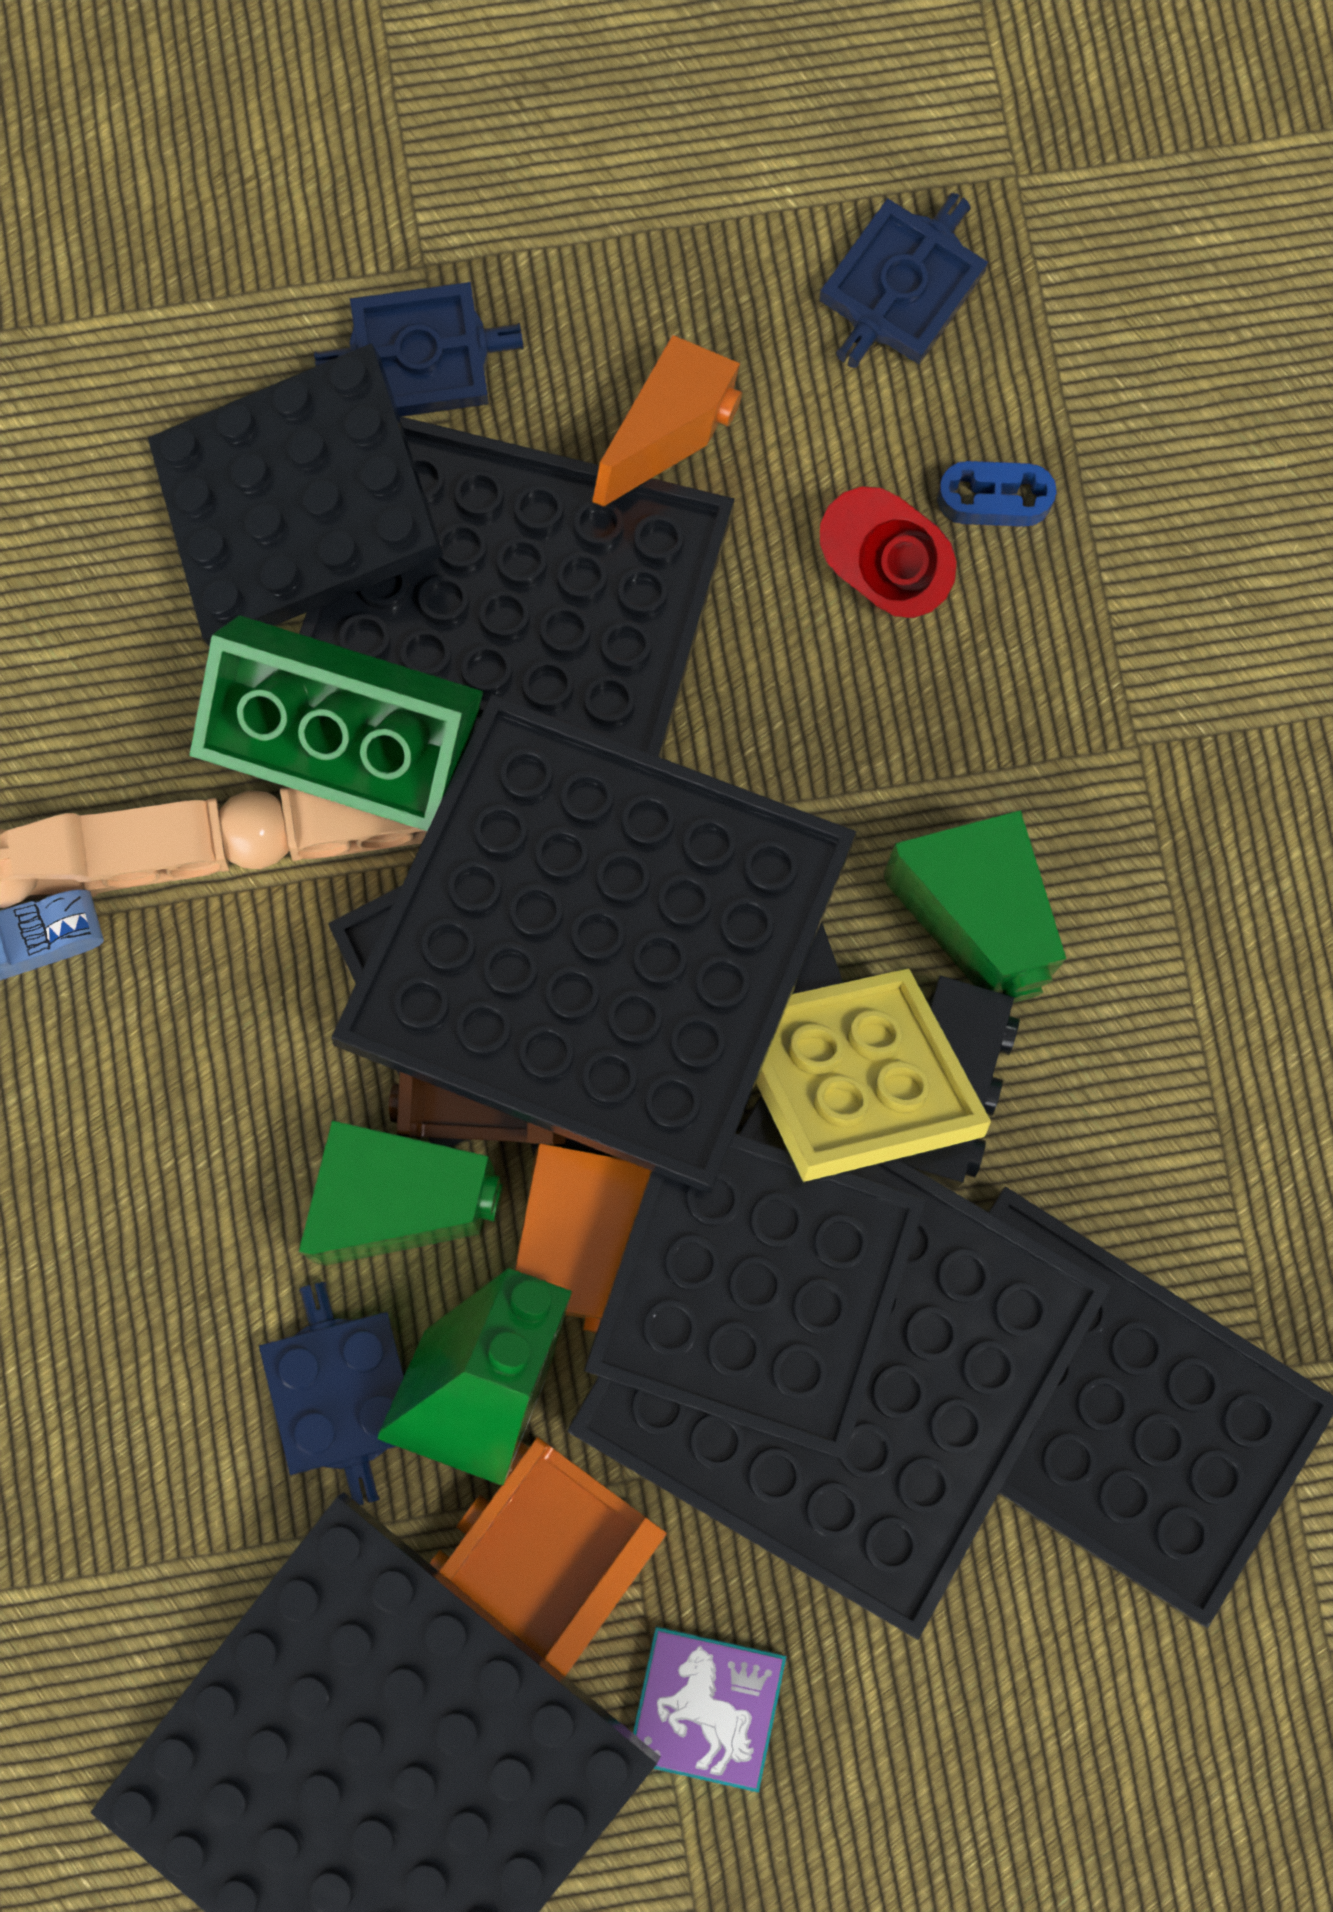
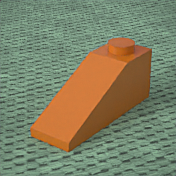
M672 335L600 461L592 502L603 507L707 446L719 423L729 426L742 397V392L734 389L740 363Z

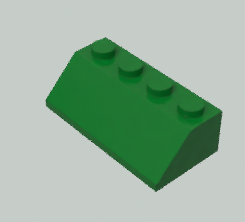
M239 615L212 634L189 756L428 831L473 735L483 691Z

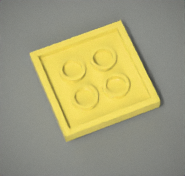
M909 968L792 994L756 1082L803 1182L983 1138L991 1123Z

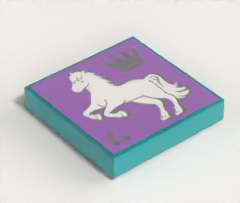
M655 1626L633 1729L634 1735L661 1756L654 1769L759 1793L787 1656Z

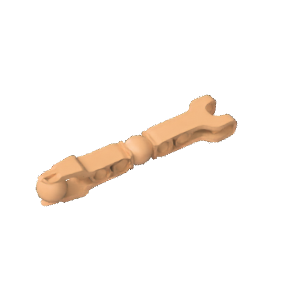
M288 787L280 788L281 799L268 792L246 790L230 797L221 808L217 799L212 798L81 816L75 813H65L10 830L0 829V908H9L23 902L25 899H45L49 896L71 890H88L91 892V896L95 897L98 893L202 877L216 872L230 871L229 861L243 868L262 870L278 863L289 851L292 861H298L301 859L328 858L421 844L427 831Z

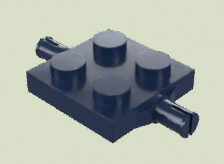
M950 193L946 202L933 219L912 214L887 198L820 290L819 301L847 318L854 327L843 345L836 351L837 357L843 363L849 357L847 366L857 368L859 362L874 341L889 345L920 365L983 277L988 261L964 247L953 233L963 217L971 209L969 202L964 197L958 204L960 195Z
M471 282L350 298L354 325L350 338V347L320 352L314 351L315 365L318 366L372 343L380 355L399 416L403 417L489 405L484 374L488 361L487 353L515 349L523 350L524 347L520 323L484 329L483 322L474 308Z
M315 1283L320 1305L319 1310L315 1307L311 1286L308 1285L299 1289L309 1326L293 1337L259 1345L290 1476L322 1467L344 1469L351 1498L359 1505H364L358 1479H363L368 1503L380 1500L370 1461L376 1459L386 1450L397 1447L378 1440V1435L404 1376L388 1313L384 1312L354 1321L334 1319L326 1287L327 1283Z

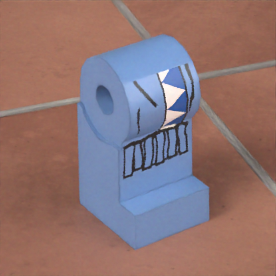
M71 890L49 896L39 902L31 901L1 910L0 980L87 952L101 945L104 939L91 892L88 890Z

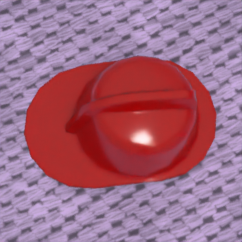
M860 486L843 492L827 507L820 523L819 541L826 562L840 578L868 598L878 608L895 617L916 618L933 612L947 599L955 583L957 560L952 543L938 526L901 497L881 487Z

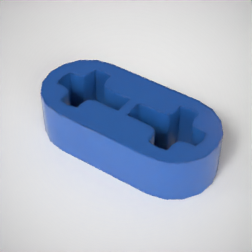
M965 461L954 464L944 473L937 493V502L943 515L956 523L1025 527L1036 525L1046 518L1055 501L1057 490L1055 480L1051 474L1038 465L1029 463ZM959 482H970L971 491L980 493L975 495L972 504L961 503L960 494L954 492L957 491ZM1021 484L1031 485L1032 494L1039 497L1036 498L1033 507L1023 506L1021 496L1006 494H1016Z

